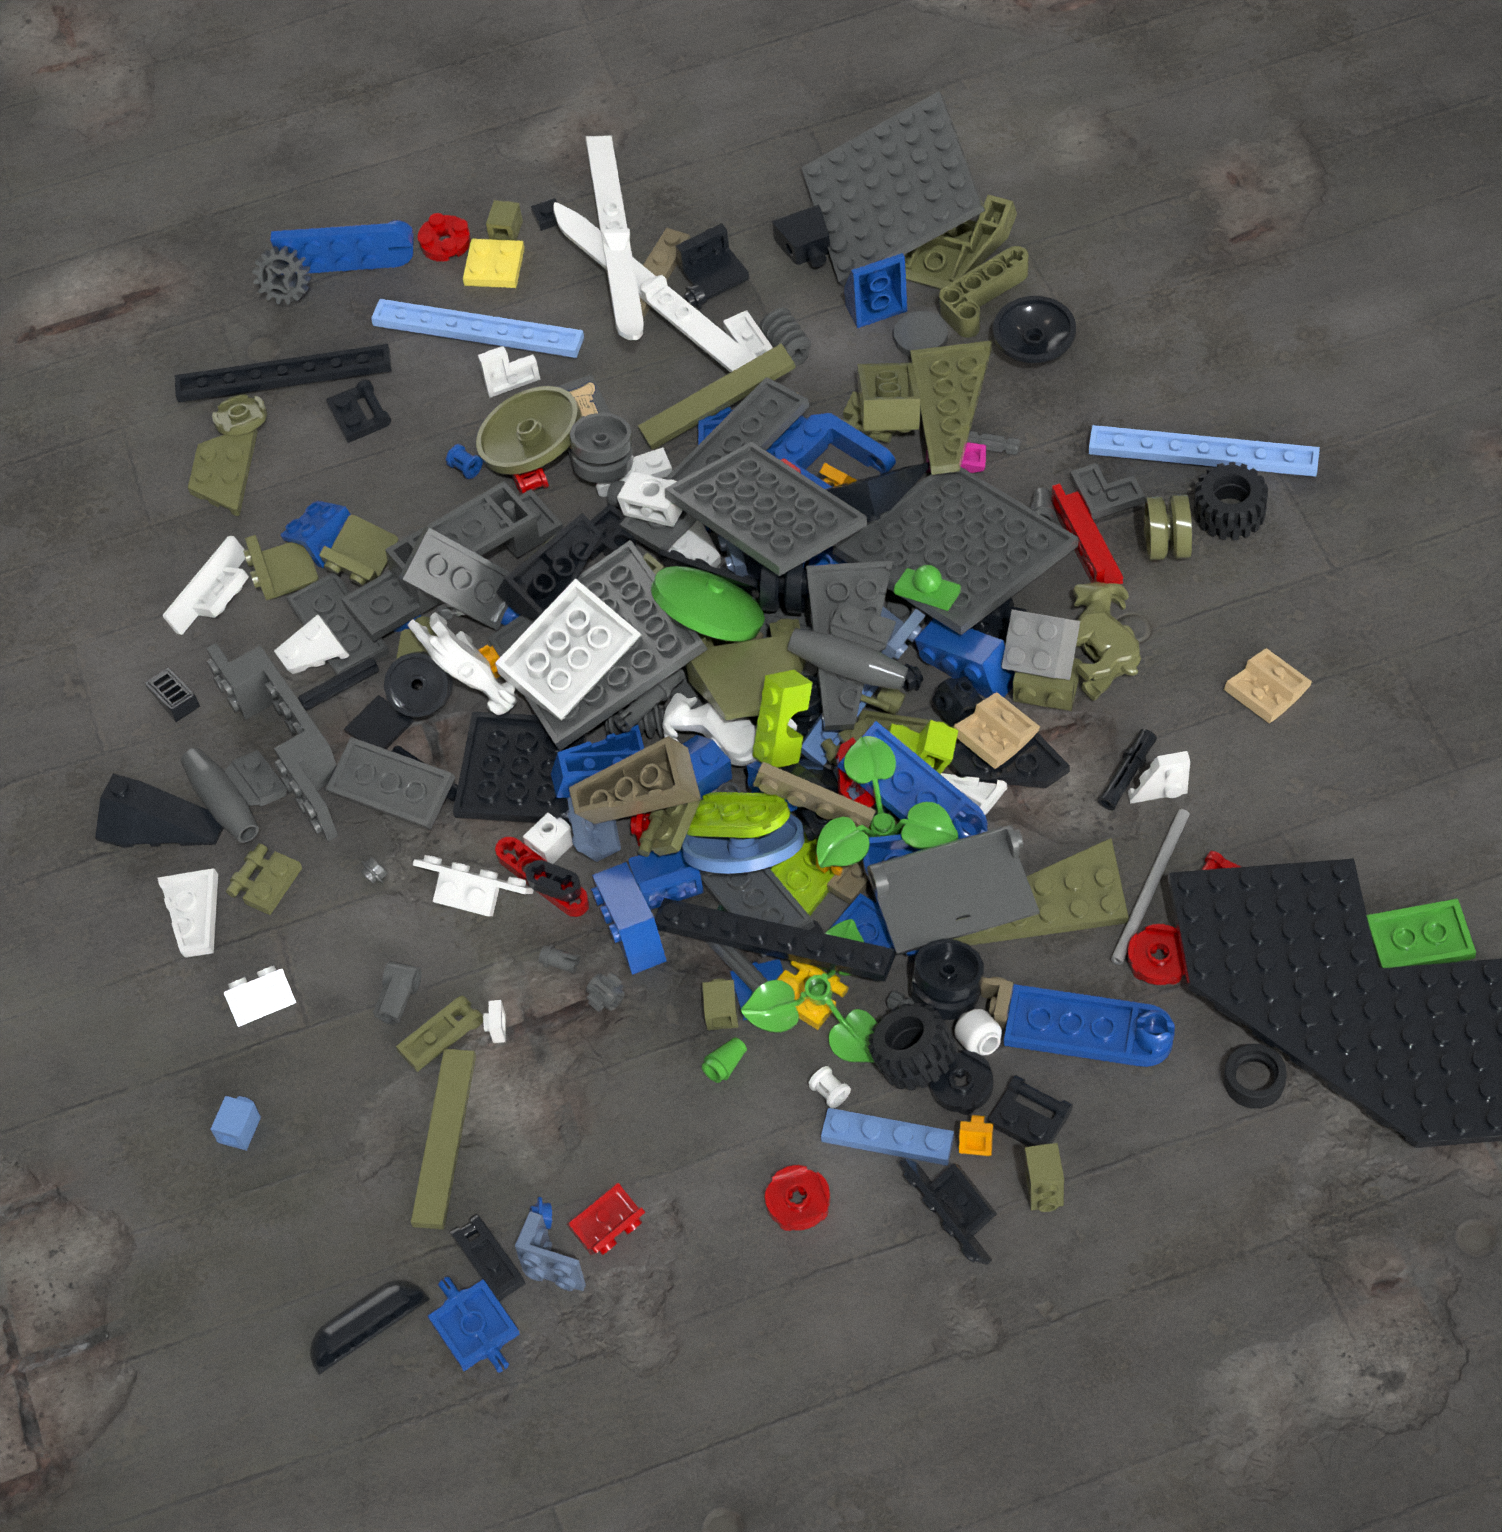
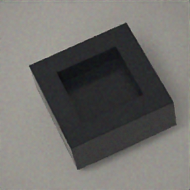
M556 198L531 206L532 214L541 231L558 225L553 211L554 203H558Z

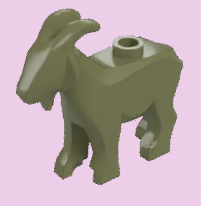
M1094 582L1079 584L1073 590V595L1077 599L1074 606H1086V609L1077 620L1080 621L1076 647L1082 646L1085 652L1096 661L1094 664H1079L1076 668L1077 672L1086 681L1082 683L1081 689L1092 701L1098 699L1102 693L1109 689L1116 677L1123 674L1131 676L1138 674L1136 668L1141 661L1139 642L1135 638L1134 632L1128 625H1122L1110 614L1111 601L1119 605L1122 610H1125L1126 604L1124 600L1129 598L1127 590L1117 583Z

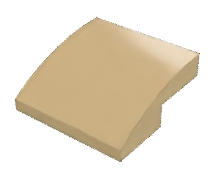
M1266 648L1249 659L1246 668L1226 682L1224 690L1270 724L1304 694L1311 686L1312 681Z
M996 692L978 703L975 712L954 725V728L958 730L957 739L996 769L1023 748L1039 731L1040 726Z

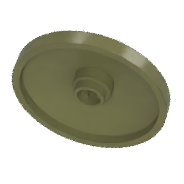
M541 386L517 393L498 405L482 423L476 439L478 454L489 469L501 474H520L540 468L557 458L571 444L570 431L572 426L582 418L581 409L573 395L559 387Z

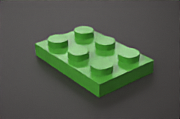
M1458 899L1367 915L1379 968L1451 963L1475 959L1476 950Z

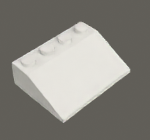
M574 579L495 664L498 674L520 693L562 721L641 637V634L577 579Z

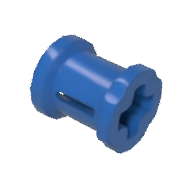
M456 444L449 450L446 456L447 465L452 468L456 467L468 479L474 478L480 472L483 465L481 457L471 455L461 444Z

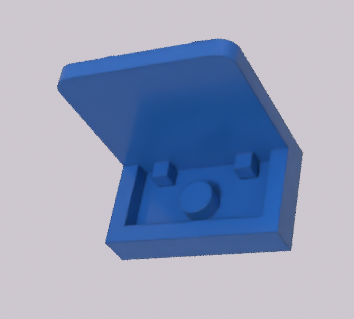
M316 501L306 508V512L299 519L292 520L286 525V530L281 534V537L284 541L303 545L316 565L324 568L325 563L319 554L324 545L329 548L333 546L344 523L351 514L346 506Z

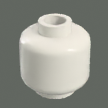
M973 1009L959 1017L955 1026V1037L966 1050L974 1051L983 1056L993 1053L1000 1045L1002 1029L987 1011Z

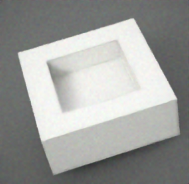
M489 1001V1013H484L483 1015L485 1032H490L493 1043L506 1042V1014L502 1001Z

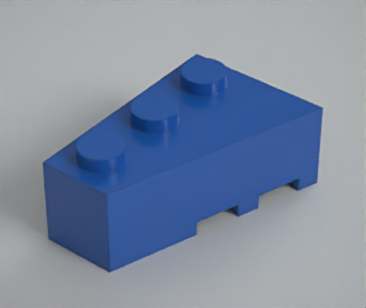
M935 618L914 639L919 650V656L923 661L954 679L966 676L976 691L985 698L990 697L996 692L1005 697L1013 688L1015 671L1002 669L1005 644L1001 639L973 629H969L960 635Z
M639 725L633 726L629 732L615 735V733L607 735L604 740L593 744L589 741L557 752L551 772L556 798L571 797L569 787L644 749Z
M627 862L593 874L596 886L591 889L593 898L597 906L602 904L600 907L602 917L606 924H611L609 925V930L615 943H619L632 975L666 962L654 916Z

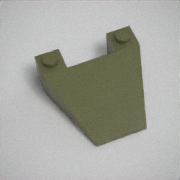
M988 194L984 203L985 211L980 213L977 222L967 220L904 254L906 281L941 290L944 286L980 266L1009 237L1017 216L1013 201Z
M786 618L780 619L775 623H769L771 637L719 646H713L712 637L698 632L697 634L707 647V650L686 664L689 682L725 720L759 715L765 675L789 670H796L801 674L806 664L804 659L788 651L789 641L794 629H800L798 619Z

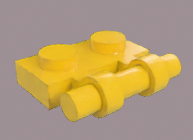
M792 961L791 965L800 970L795 976L785 969L777 980L789 984L793 988L795 1000H797L801 993L805 991V984L810 977L822 975L823 973L826 974V972L817 966ZM837 975L828 979L832 992L840 997H844L849 987L840 982V977ZM809 998L801 1005L795 1006L798 1010L799 1018L817 1030L832 1013L827 1004L815 1005Z

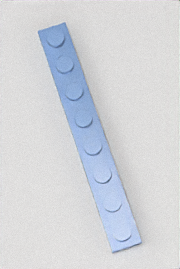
M379 299L371 318L373 326L574 358H577L584 339L583 330Z
M1092 425L1089 454L1214 467H1217V464L1220 463L1229 465V462H1235V465L1241 466V464L1248 465L1247 469L1249 470L1254 468L1257 471L1315 477L1317 475L1320 447L1096 425Z

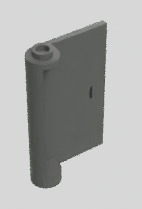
M1006 825L868 865L869 879L896 955L921 949V947L931 941L959 938L1040 913L1019 859V848L1023 847V839L1019 829L1014 830L1012 825Z

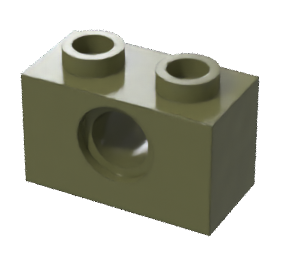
M1058 1143L1025 1147V1179L1031 1211L1050 1212L1064 1206V1175Z

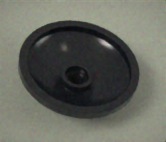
M1026 296L1009 302L998 312L993 323V336L1000 350L1015 360L1027 363L1046 362L1061 356L1070 348L1076 336V322L1071 311L1061 302L1044 296Z

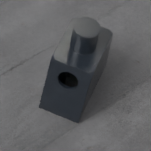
M819 204L772 221L775 242L794 264L800 265L810 261L812 266L816 268L825 264L827 260L825 255L829 254L830 237Z

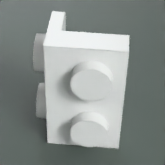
M273 965L257 972L258 979L247 983L244 977L228 984L230 990L224 992L238 1027L296 1003L283 969L276 971Z

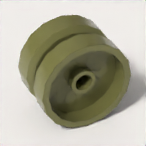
M1172 495L1168 503V513H1166L1165 501L1161 496L1146 497L1143 521L1148 559L1164 560L1168 553V541H1170L1171 553L1176 559L1190 558L1192 553V525L1188 495Z

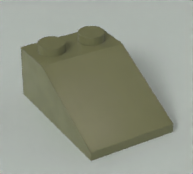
M857 364L863 431H870L872 433H880L884 430L909 432L919 429L920 395L913 364Z

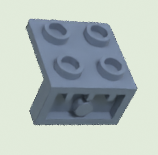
M530 1211L515 1244L525 1275L536 1281H543V1279L553 1281L558 1287L567 1291H573L574 1289L584 1291L586 1283L579 1261L551 1251L552 1242H550L543 1216Z

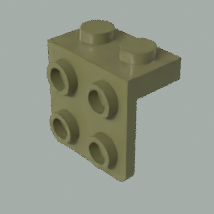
M350 515L333 546L329 548L324 545L319 556L325 563V568L336 574H339L341 571L349 575V579L352 582L364 586L382 575L388 563L385 549L399 542L396 535L356 515Z
M256 535L245 538L248 549L243 552L248 567L254 565L255 571L250 572L255 588H262L266 600L303 589L319 580L312 557L303 545L289 542L261 551Z
M1074 658L1070 680L1015 672L1013 702L1072 711L1080 678L1076 668L1077 665L1082 664V661Z

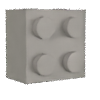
M1012 610L1002 669L1070 680L1080 621Z

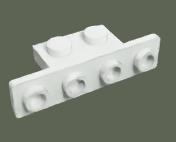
M228 536L163 614V618L177 634L182 635L198 615L214 618L220 615L225 610L226 604L234 595L241 591L242 585L249 578L243 569H238L245 560V555L243 552L244 548L234 536Z
M425 855L424 860L414 859L413 866L440 872L433 902L489 917L493 916L499 888L522 894H533L534 891L532 888L525 886L526 880L510 876L508 881L497 879L498 873L483 869L480 870V874L470 872L469 865L452 862V867L441 864V858Z

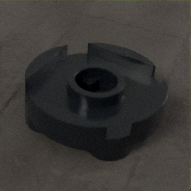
M961 1050V1053L953 1054L955 1060L953 1064L948 1065L949 1071L946 1074H941L939 1076L940 1080L937 1082H930V1092L936 1102L943 1108L959 1112L962 1115H969L975 1109L982 1107L991 1097L993 1092V1074L989 1062L983 1056L974 1051ZM963 1076H967V1086L959 1087L956 1085L955 1077L961 1079Z

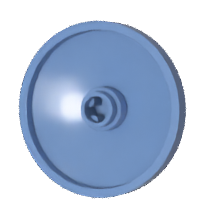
M790 814L788 820L780 828L755 838L703 837L686 834L682 844L683 857L692 867L712 873H744L768 868L789 859L802 848L804 844L803 825L797 817Z

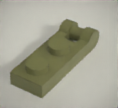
M459 996L396 1046L397 1051L418 1072L468 1031L478 1028L483 1023V1014L478 1009L473 1010L470 1007L471 1002L465 996ZM457 1015L463 1016V1018L460 1021H457L455 1019Z

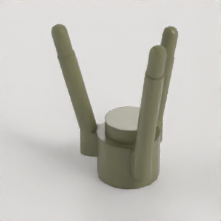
M882 687L877 698L862 694L861 701L896 715L906 695L900 692V690Z

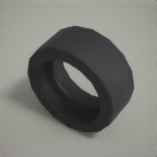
M1262 1044L1244 1045L1229 1055L1224 1071V1087L1228 1095L1239 1105L1250 1109L1265 1108L1273 1105L1282 1096L1287 1078L1286 1064L1281 1055L1268 1046ZM1248 1062H1259L1267 1065L1274 1072V1082L1270 1088L1264 1090L1244 1088L1236 1079L1238 1067Z

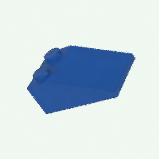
M903 253L851 270L844 287L845 306L857 328L907 312L905 256Z

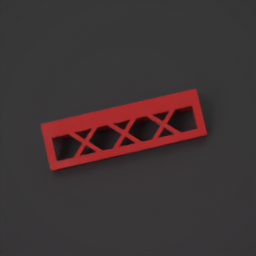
M1060 483L1053 485L1052 503L1056 516L1062 528L1079 537L1078 547L1074 551L1090 582L1122 584L1123 575L1079 492L1066 495Z

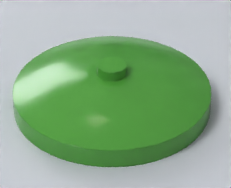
M683 566L666 567L656 574L651 585L652 596L663 611L679 623L701 634L727 641H747L759 634L765 617L761 607L748 593L728 580L712 573Z

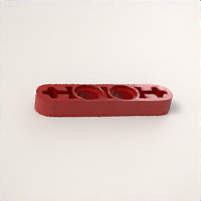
M515 837L502 838L495 847L498 862L518 878L526 880L528 886L526 873L523 871V868L537 860L546 861ZM506 849L508 851H512L514 849L515 854L519 858V860L517 861L516 857L513 856L511 853H507L505 855L504 851ZM542 872L540 875H534L537 880L540 876L546 877L545 872ZM571 882L566 886L561 884L562 890H565L567 887H573ZM582 887L580 895L575 899L578 900L580 898L581 903L577 904L574 902L571 905L570 901H560L538 892L571 917L582 916L589 909L587 892Z

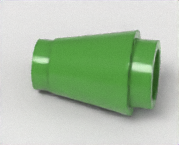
M733 1037L730 1041L708 1054L704 1058L705 1062L702 1064V1070L705 1075L716 1083L727 1080L743 1054L747 1051L746 1045L739 1038Z

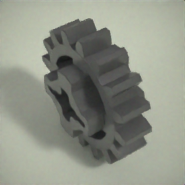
M274 246L270 249V252L266 249L261 254L262 257L255 261L257 267L252 270V273L258 275L253 283L261 285L259 293H268L266 300L269 301L272 297H275L276 304H280L284 299L288 305L293 301V298L298 301L302 297V293L309 289L306 284L311 281V277L307 276L306 273L310 270V267L303 266L302 263L305 261V257L300 259L296 257L297 250L288 253L287 246H284L280 251L277 246Z

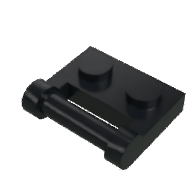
M368 379L361 380L356 387L326 399L328 408L347 443L381 430L391 423L388 412L382 409L373 392L374 387ZM365 398L374 415L372 419L367 420L357 400Z
M1015 1075L1009 1084L1008 1090L988 1119V1123L993 1124V1128L1028 1147L1052 1144L1069 1117L1073 1104L1066 1100L1061 1102L1026 1084L1025 1079ZM1018 1095H1021L1056 1114L1053 1119H1050L1015 1100Z

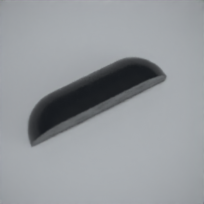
M395 1280L380 1286L325 1323L316 1332L310 1348V1357L314 1369L320 1375L429 1301V1297L419 1286L409 1281Z

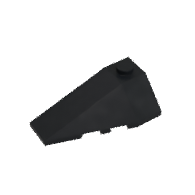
M581 513L503 579L496 593L516 613L537 619L574 579H578L602 532Z

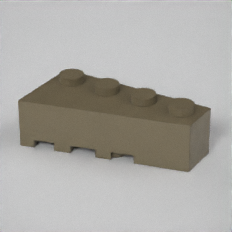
M669 736L569 787L575 814L594 824L701 800L688 747Z

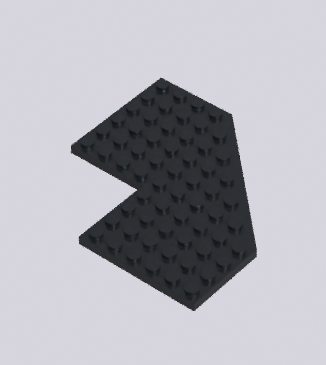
M1354 858L1169 873V889L1187 985L1190 991L1197 996L1203 995L1215 1004L1216 1009L1235 1022L1238 1020L1253 1030V1035L1272 1048L1276 1046L1290 1056L1289 1060L1309 1074L1312 1075L1314 1073L1328 1083L1329 1088L1346 1100H1353L1367 1110L1366 1114L1386 1128L1392 1127L1406 1137L1405 1141L1415 1148L1502 1141V959L1379 968Z

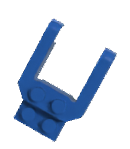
M832 413L811 415L807 419L800 416L766 450L779 460L786 459L801 470L802 475L824 489L831 488L832 486L806 469L828 448L829 444L837 447L863 465L871 466L881 473L890 471L896 464L893 454L886 447Z

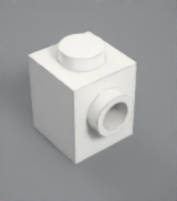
M549 813L542 817L523 836L526 846L552 864L573 845L569 824L562 818L556 819Z

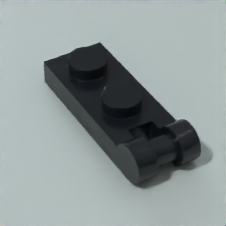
M475 1214L468 1219L469 1223L461 1228L457 1226L449 1231V1233L481 1279H484L497 1300L501 1301L526 1283L478 1214ZM477 1233L479 1235L473 1241H468V1238Z

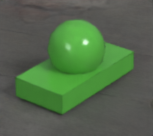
M923 565L916 571L907 568L894 586V594L948 611L960 594L961 585L943 580L940 571L933 565Z

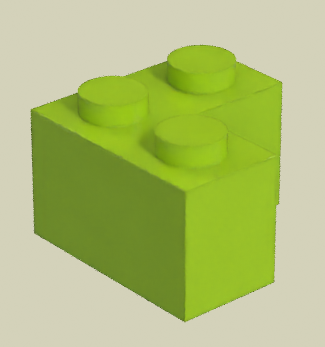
M930 720L920 733L912 731L906 726L893 723L887 729L939 774L944 771L953 759L958 730L949 727L946 723Z

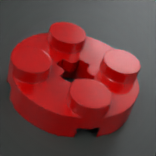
M432 214L429 217V221L425 222L418 232V242L423 254L428 259L439 262L449 261V257L456 254L457 257L463 255L471 243L467 221L452 215ZM443 236H449V237H450V238H444L443 241L440 240V238L443 237Z
M1152 924L1131 938L1128 946V962L1136 979L1154 985H1172L1181 981L1182 976L1185 974L1178 931L1175 927L1166 924ZM1157 949H1161L1167 957L1158 960L1151 953L1155 954Z
M792 1165L779 1170L772 1177V1181L765 1191V1203L770 1217L778 1223L781 1229L785 1231L809 1229L828 1216L831 1202L830 1190L826 1179L819 1172L815 1173L812 1170H808L806 1166ZM799 1191L800 1195H806L807 1198L803 1199V1202L800 1204L790 1202L789 1200L793 1198L794 1192Z

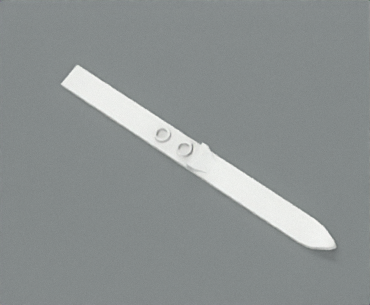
M586 136V146L616 329L619 335L625 339L638 340L643 335L644 322L630 246V230L627 228L612 136Z
M555 202L553 211L558 227L563 234L607 270L601 231L577 212ZM633 258L639 297L729 372L755 359L752 354L667 286V280L663 275L655 276Z

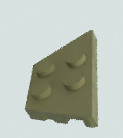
M257 429L238 436L222 435L199 443L188 485L190 494L199 499H205L216 507L221 505L229 509L231 514L240 516L258 433Z

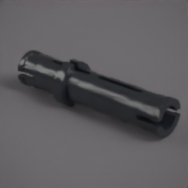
M1141 729L1132 746L1123 753V761L1098 799V803L1105 809L1115 810L1117 803L1137 770L1145 765L1147 761L1146 755L1157 739L1156 735L1150 730Z

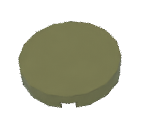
M248 395L234 396L223 401L218 406V411L216 413L213 412V423L216 430L221 434L228 436L246 434L257 429L265 421L267 409L264 401L258 396H254V398H249Z

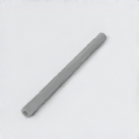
M1179 809L1111 957V961L1117 965L1123 964L1128 953L1130 940L1137 933L1190 814L1184 809Z

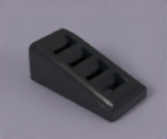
M169 667L144 683L175 722L200 707L194 693ZM169 678L167 681L156 687L158 684ZM172 683L174 684L173 686H171L170 688H168V689L165 690L164 692H161L163 689H165L166 687H168V686L171 685ZM176 690H179V691H177L176 693H174L173 695H171L170 697L167 698L168 695L172 694V693L175 692ZM182 695L184 696V697H182L181 699L177 700L176 702H174V703L172 704L173 701H175L176 699H178V698L181 697Z

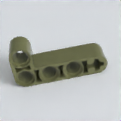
M1020 246L1010 247L944 286L939 292L940 316L960 336L966 338L976 336L980 331V307L1028 277L1027 250Z

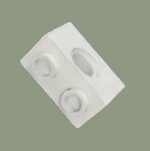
M631 472L617 496L623 515L674 527L683 510L665 498V488L677 481L653 477L650 474Z

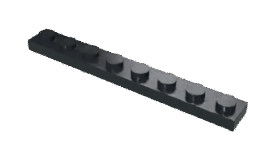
M389 344L179 374L175 375V396L179 403L392 371Z
M667 898L663 899L655 917V923L659 931L886 982L896 956L892 948Z

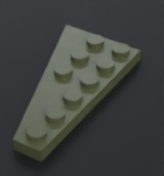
M992 340L910 350V359L913 364L920 395V414L931 475L960 471L992 351Z
M1112 838L1027 876L1040 911L1039 914L952 940H958L968 945H977L1126 924L1128 922V912Z

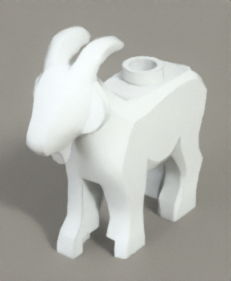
M436 612L430 616L429 623L437 636H431L426 626L420 625L413 619L409 622L408 627L424 645L436 664L470 688L478 689L488 696L487 708L491 712L501 715L514 707L517 703V698L514 694L515 687L509 682L503 684L497 682L489 661L472 644L473 641L470 636L463 631H460L455 636L446 626V619Z
M676 693L672 697L665 710L662 722L664 738L669 736L678 741L675 738L678 737L675 730L695 731L704 734L706 738L714 740L733 765L745 766L755 761L760 762L752 756L757 725H752L748 717L725 720L710 703L691 710V707L697 702L696 697L686 698L681 693ZM790 719L787 725L796 731L797 725Z

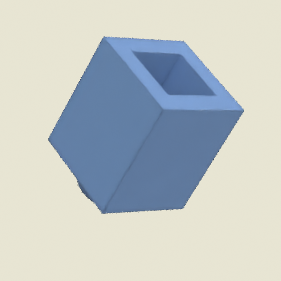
M225 1096L211 1131L218 1143L247 1151L261 1116L252 1100L242 1096L237 1098Z

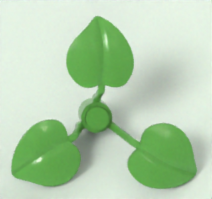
M864 736L859 738L847 752L844 768L848 777L854 782L865 784L872 781L878 814L871 821V830L864 825L856 827L853 820L848 817H839L828 822L818 838L817 859L820 868L848 866L858 863L865 858L869 850L870 837L897 835L901 832L902 840L907 845L917 849H927L957 840L958 832L947 811L939 804L933 802H922L914 805L908 812V819H901L895 825L894 818L890 814L883 812L878 779H888L894 775L896 769L895 755L884 741L876 737Z
M852 919L836 924L825 933L864 942ZM830 969L826 974L823 973L822 975L810 977L805 984V991L801 993L797 1000H795V992L789 984L781 980L765 982L754 991L747 1003L741 1008L744 1017L756 1027L765 1031L779 1033L793 1028L798 1023L799 1013L795 1006L801 1005L806 999L809 998L815 1005L827 1004L840 1022L829 1033V1045L834 1054L848 1062H875L869 1052L868 1046L870 1043L868 1040L869 1035L874 1033L872 1028L877 1022L869 1013L860 1009L852 1010L844 1019L831 1000L833 992L828 979L835 975V970ZM837 971L839 974L844 975V976L853 975V974H848V973H844V972Z

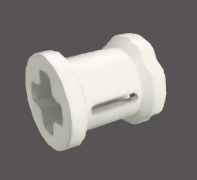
M829 1066L819 1069L809 1081V1088L812 1091L817 1090L827 1100L826 1104L830 1108H836L841 1105L851 1091L847 1084H842L832 1075V1069Z

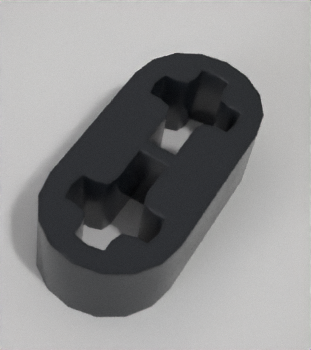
M543 860L530 863L526 869L527 882L530 888L565 902L577 899L581 893L579 877L573 871ZM542 872H545L546 877L540 876L538 880L535 879V874L540 875ZM569 882L572 883L573 887H567L565 890H562L561 884L566 886Z

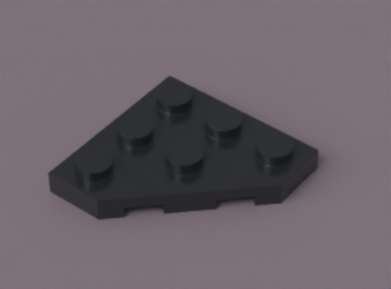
M1038 732L1023 748L996 769L962 742L955 745L953 759L948 765L960 778L967 776L979 778V782L997 784V780L1006 782L1007 785L1039 788L1049 787L1070 772V765Z

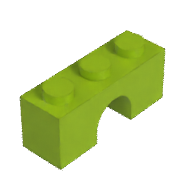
M796 670L765 675L752 756L761 763L765 762L777 768L799 763L803 736L787 724L794 714L808 710L813 682Z

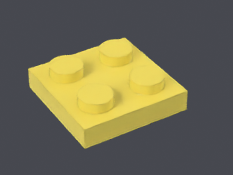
M471 239L463 275L464 286L516 288L525 248L523 241Z

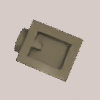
M983 977L981 997L991 999L989 1014L994 1016V1020L1001 1029L1006 1030L1013 993V982L1001 977Z

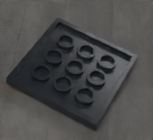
M472 712L453 808L455 818L537 823L549 813L556 819L562 818L569 825H572L568 818L569 807L567 798H556L551 777L557 752H560L537 715L508 713L497 715L489 712ZM588 732L561 751L586 743Z

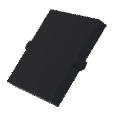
M378 695L344 728V731L355 739L387 749L414 722V719L395 710L389 701Z

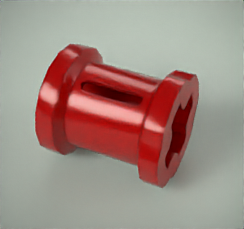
M542 467L521 475H513L520 495L530 489L533 491L540 487H549Z

